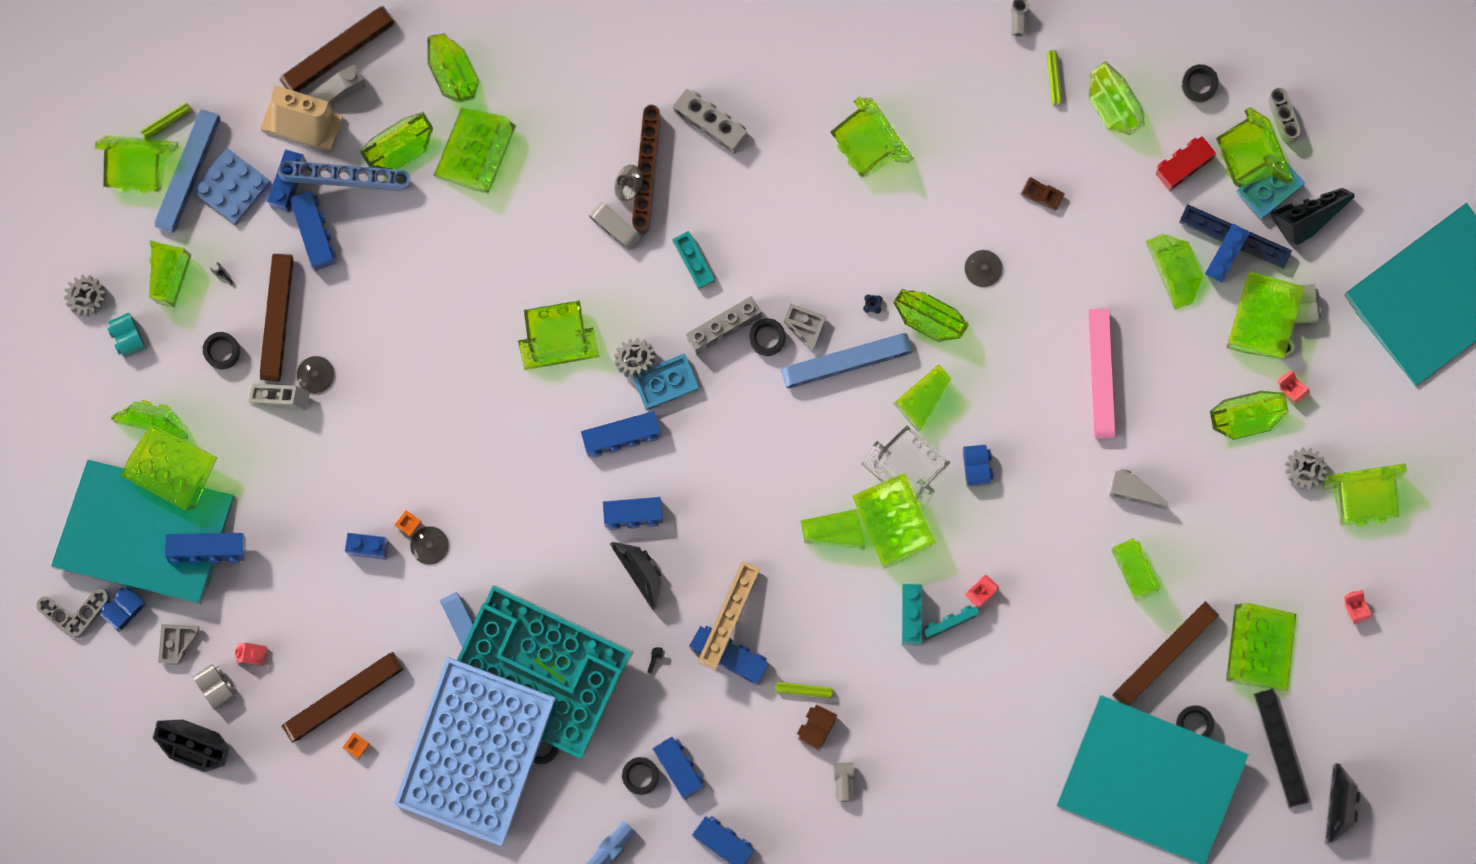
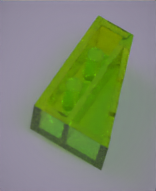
M150 241L151 257L149 263L151 264V274L149 275V298L157 304L175 308L192 255L184 248Z
M938 364L893 402L917 432L924 426V423L949 384L951 377Z
M857 509L800 520L804 543L865 550Z
M1132 538L1112 547L1111 551L1135 602L1137 603L1157 594L1161 587L1151 570L1148 559H1145L1142 554L1143 549L1140 542H1136Z

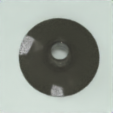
M630 164L623 167L618 173L614 191L619 200L624 202L630 201L640 191L642 172L639 167Z
M978 250L967 258L964 267L965 275L972 284L978 287H989L995 284L1001 277V260L991 251ZM981 264H986V265H987V269H985V270L981 269V268H980V265H981Z
M311 356L301 362L296 376L301 388L310 393H321L332 385L335 373L332 364L327 359L320 356ZM313 370L318 371L316 376L311 375Z
M432 526L419 529L413 535L410 543L411 553L414 558L420 563L427 565L440 562L446 556L449 548V542L445 533L439 528ZM427 541L432 542V546L429 548L425 547Z

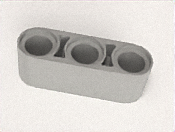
M1275 88L1269 96L1268 104L1281 139L1287 144H1292L1298 139L1300 126L1286 90ZM1280 96L1282 101L1278 102L1273 97ZM1280 113H1286L1289 118L1283 119ZM1292 130L1295 135L1289 136L1286 131Z
M601 202L589 215L600 228L628 251L642 237L635 228L604 202Z

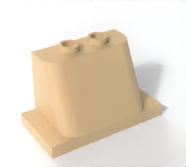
M275 85L260 129L332 152L344 117L335 114L327 101Z

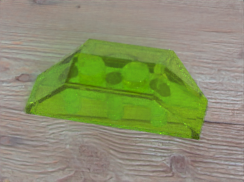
M445 33L429 36L427 38L428 65L442 95L457 103L473 100L478 89L479 80L465 50L455 41L449 39Z
M1106 61L1090 72L1089 100L1106 128L1111 131L1131 135L1145 125L1143 108L1125 78Z
M424 112L405 117L372 137L359 152L371 168L397 170L426 152L433 126Z
M1166 234L1146 240L1145 242L1174 310L1192 304L1204 276L1190 243Z
M901 289L893 302L905 325L937 342L960 339L969 326L957 309L925 292Z
M1257 391L1224 399L1209 412L1212 429L1235 440L1271 431L1283 415H1286L1288 407L1285 393Z
M141 400V403L134 401L111 415L110 418L114 423L188 439V434L178 417L170 409L171 407L160 404L158 407L146 400Z

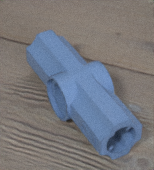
M623 821L611 836L604 839L597 848L598 851L586 864H609L621 854L624 849L623 847L634 836L636 831Z

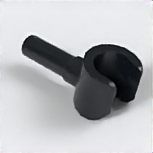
M215 262L219 268L213 270L210 267V270L214 275H220L227 283L232 285L234 282L226 275L222 265L219 262Z
M655 647L652 649L648 673L652 674L656 658H662L663 648Z

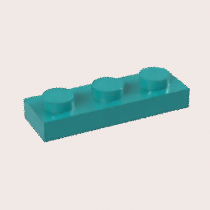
M687 231L673 238L672 241L697 289L699 290L715 282L690 232Z
M969 605L961 609V613L956 616L953 613L947 615L941 623L933 622L925 626L926 630L923 631L926 640L979 616L980 612L977 606L972 608Z

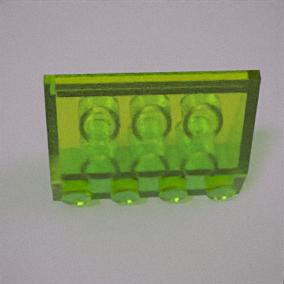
M461 108L434 176L475 191L489 193L516 125L502 115Z
M1249 271L1226 348L1247 354L1284 359L1305 287Z
M151 423L128 458L121 476L187 511L195 509L218 457Z
M905 473L852 495L883 569L895 565L936 544Z
M1252 603L1235 604L1226 681L1288 691L1296 614Z

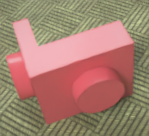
M1292 370L1282 375L1280 380H1278L1280 391L1295 405L1310 393L1309 388L1296 378L1295 372Z
M985 574L978 583L967 591L965 596L975 606L980 608L999 589V586Z
M1363 590L1353 591L1344 596V605L1353 624L1372 619V614L1364 599Z
M246 642L239 643L235 650L236 663L264 666L267 646Z

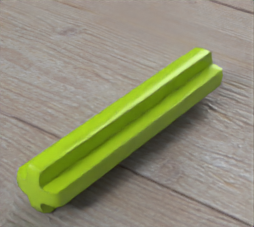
M1056 50L1047 51L1051 102L1052 105H1059L1062 103L1058 57Z
M187 102L183 103L141 130L143 137L149 139L189 114L192 109Z
M786 682L776 683L775 690L777 693L822 698L833 697L832 687Z

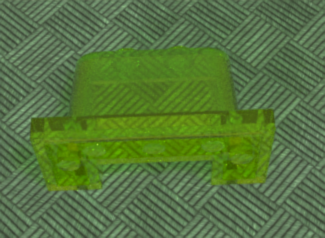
M856 98L853 102L858 109L830 131L838 143V149L847 156L849 165L856 169L860 177L870 175L892 160L894 162L909 163L914 159L873 98Z
M1252 107L1244 111L1247 117L1246 120L1216 137L1221 150L1220 156L1227 165V174L1232 178L1234 185L1241 188L1271 177H1276L1286 184L1293 181L1269 118Z
M106 135L95 141V149L104 150L103 187L118 188V191L128 192L130 189L137 190V193L159 192L162 188L166 155H171L178 150V142Z
M580 300L524 310L527 339L518 340L524 370L600 357L594 327L585 329Z
M1406 463L1328 475L1323 481L1324 490L1334 489L1340 526L1356 524L1359 527L1368 525L1367 522L1371 521L1379 524L1387 522V519L1399 517L1396 479L1401 478L1407 472Z

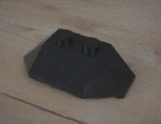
M611 542L610 546L653 611L656 609L661 587V579L659 578L662 576L657 566L652 567L649 562L651 557L646 550L642 552L640 547Z
M184 719L159 720L156 722L153 740L158 743L169 759L203 772L226 765L230 748L218 732Z
M1335 763L1332 769L1325 837L1326 844L1332 843L1350 829L1354 823H1357L1358 811H1355L1356 803H1359L1360 791H1357L1358 786L1339 763Z

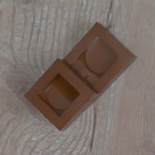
M1029 177L1020 195L1056 211L1065 193Z

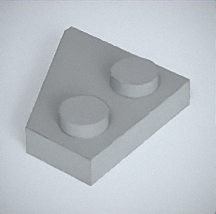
M790 303L784 323L811 351H814L826 316Z
M161 624L158 663L179 664L200 627L194 625Z

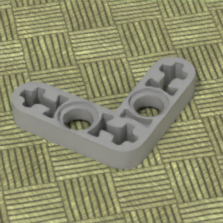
M102 589L94 590L74 616L53 599L45 596L38 600L37 609L68 635L79 638L102 612V607L109 602L110 597ZM102 594H104V595H103L104 601H103V602H101V601H98V602H97L98 599L96 598V596H97V595H100V596H101ZM44 602H49L48 605L51 608H53L54 611L51 612L46 608L43 610L44 606L42 604ZM91 602H92L93 604H95V603L97 602L96 606L99 607V608L96 610L95 607H93V606H91V605H89V604H90ZM91 608L93 611L92 617L85 619L83 617L84 610ZM59 612H64L66 615V619L63 622H57L56 615ZM80 618L81 620L86 622V624L84 625L83 623H80V621L77 619ZM80 623L78 626L79 632H73L71 627L73 625L77 626Z

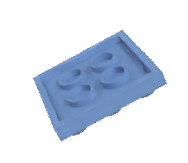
M226 148L191 191L236 225L271 181Z

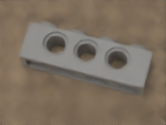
M686 88L673 105L674 112L733 154L747 138L745 126L730 120L731 117L727 113L716 110V106L713 103L702 100L701 95L694 90L690 91ZM694 106L701 107L699 112H693L691 109ZM709 117L716 118V121L713 123H709L706 120ZM728 127L731 129V132L725 134L721 130Z
M750 296L686 333V338L695 354L698 355L762 317L761 310L753 297Z

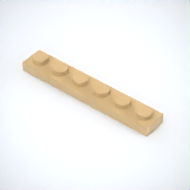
M742 561L700 655L699 664L716 671L760 568Z

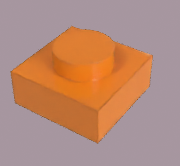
M405 510L396 522L395 527L411 537L422 521Z
M353 732L342 748L357 759H360L370 743Z

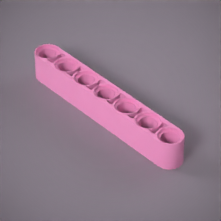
M1089 309L1095 438H1115L1109 309Z

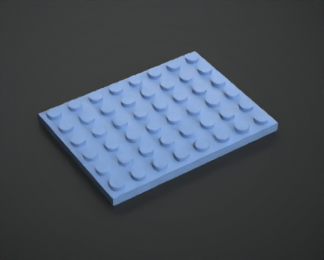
M447 657L394 805L503 846L556 697Z

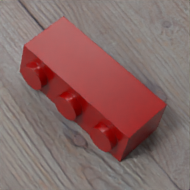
M1203 136L1198 139L1196 137L1187 143L1188 146L1182 150L1180 148L1172 154L1173 158L1169 161L1165 159L1158 164L1156 175L1169 191L1215 158L1216 152Z

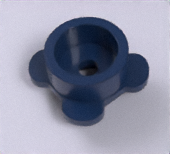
M865 295L863 311L865 313H881L882 308L880 306L883 298L880 295Z

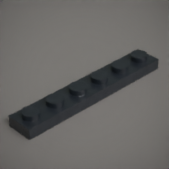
M1274 689L1255 693V701L1288 808L1308 803Z

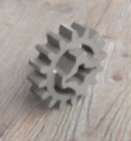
M81 275L80 280L74 277V283L68 282L70 289H65V292L68 293V295L64 296V299L68 301L66 305L71 307L70 310L73 313L77 311L79 316L83 312L86 316H89L90 311L96 314L95 309H102L100 303L106 302L102 298V296L106 295V292L102 291L105 287L99 284L100 281L97 278L93 280L91 275L87 279L84 275Z
M636 338L635 342L629 339L628 344L622 342L623 348L617 347L618 353L614 354L615 364L619 372H623L625 377L631 374V377L634 379L635 375L638 374L641 378L643 372L649 374L648 368H654L653 363L656 362V354L652 345L647 344L645 339L642 342L639 341V338Z
M1302 447L1300 453L1295 450L1293 452L1294 456L1289 455L1288 459L1291 462L1285 463V466L1289 468L1284 472L1290 474L1287 478L1288 481L1294 480L1293 486L1298 483L1301 490L1304 486L1310 490L1312 484L1314 487H1317L1319 485L1318 481H1324L1322 476H1325L1327 471L1323 469L1327 467V464H1322L1325 457L1319 458V451L1314 454L1312 453V448L1306 452L1305 448ZM1296 460L1297 469L1294 471L1293 465ZM1304 466H1311L1308 471H1301ZM1318 466L1319 471L1316 477V473L1314 471L1315 468Z

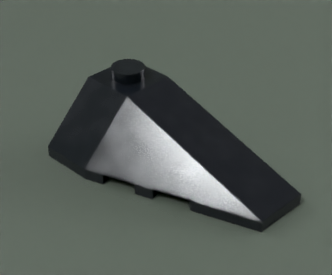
M1340 188L1321 194L1319 199L1310 200L1308 198L1304 199L1302 204L1293 206L1292 203L1272 212L1271 217L1285 239L1296 245L1302 244L1313 237L1355 197V194Z

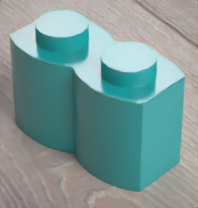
M129 312L108 322L110 327L107 330L111 338L115 337L117 344L114 346L119 355L122 354L127 358L146 349L136 323Z

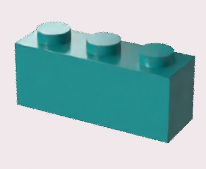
M902 584V645H921L922 584Z

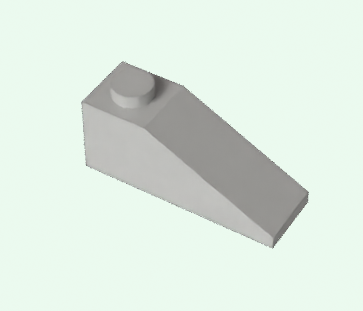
M353 64L336 73L308 96L327 101L331 105L366 87L356 65Z
M252 384L248 402L292 410H307L310 392L298 386Z
M1126 469L1116 470L1109 496L1167 509L1169 502L1136 475L1131 474V471Z

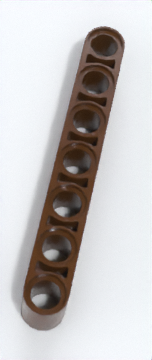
M384 6L378 7L284 73L279 81L285 89L300 92L391 28L395 20Z
M655 105L646 106L642 117L632 217L633 228L641 235L649 231L651 224L661 123L660 110ZM652 112L657 114L653 119L647 117ZM650 130L655 132L651 137L645 135ZM645 149H652V154H644ZM646 166L652 168L648 173L642 172V169ZM644 184L650 186L647 191L640 190V187ZM640 203L648 204L645 209L638 208ZM639 221L646 222L644 227L636 226Z
M273 253L260 364V380L281 381L293 271L292 254Z
M1205 601L1112 696L1118 702L1130 706L1220 614Z
M394 652L385 655L286 721L281 726L291 743L300 740L399 674L404 669V666Z

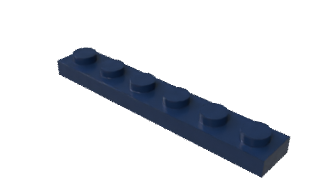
M1187 204L1179 223L1222 242L1232 226V223ZM1252 232L1249 233L1240 249L1283 269L1292 253L1291 249Z

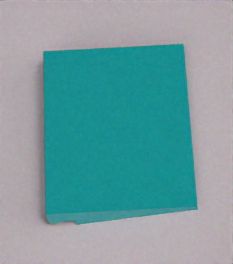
M1467 202L1348 290L1344 295L1355 308V313L1415 387L1476 342V214Z
M87 460L51 567L202 605L205 590L209 586L215 564L209 563V561L201 562L200 564H191L189 562L171 564L165 558L166 534L224 533L234 495Z
M492 585L457 660L556 697L541 740L582 759L634 651L497 585Z
M1100 695L1056 806L1198 864H1205L1249 754Z

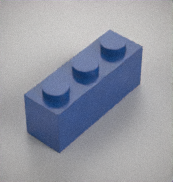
M285 149L280 165L284 161L306 162L303 154ZM279 168L267 202L271 208L289 213L291 207L289 197L295 196L299 183L281 180ZM290 168L282 170L286 175L293 173Z
M1233 223L1205 274L1222 283L1250 232Z
M661 497L603 501L604 525L606 528L609 527V530L621 529L620 526H628L631 529L639 528L640 525L647 524L648 527L659 526V523H663Z
M673 736L652 748L683 800L704 788L702 783L705 781L699 772L695 773L692 766H694V763L689 755L685 757L681 750L684 747L679 739L674 740Z
M705 816L692 836L730 864H746L754 853V850L751 849L753 845L744 838L742 841L735 837L737 833L730 828L723 829L719 826L721 822L713 816L710 818Z

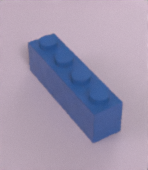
M310 190L289 197L313 270L317 271L336 264L334 258L337 257L334 247H330L329 241L332 239L329 230H325L323 226L326 220L323 212L319 213L318 206H320L318 196H314Z
M655 411L583 430L581 435L587 456L596 458L602 456L603 452L610 451L614 453L620 451L621 447H636L640 445V442L646 440L647 442L657 441L658 437H661V432Z
M244 533L166 534L165 558L171 564H181L182 562L200 564L201 562L208 561L212 564H218L221 561H228L229 563L245 561L246 538Z
M700 626L689 648L701 655L712 628ZM730 638L719 665L758 686L769 666V663L766 662L767 658L758 653L756 656L749 653V648L742 644L738 647L732 643L733 640Z

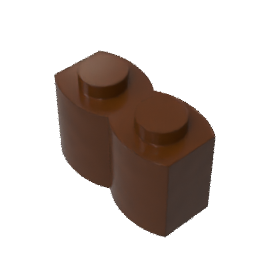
M816 704L814 708L810 707L806 715L808 721L805 725L802 724L797 735H799L798 740L820 751L837 719V714Z

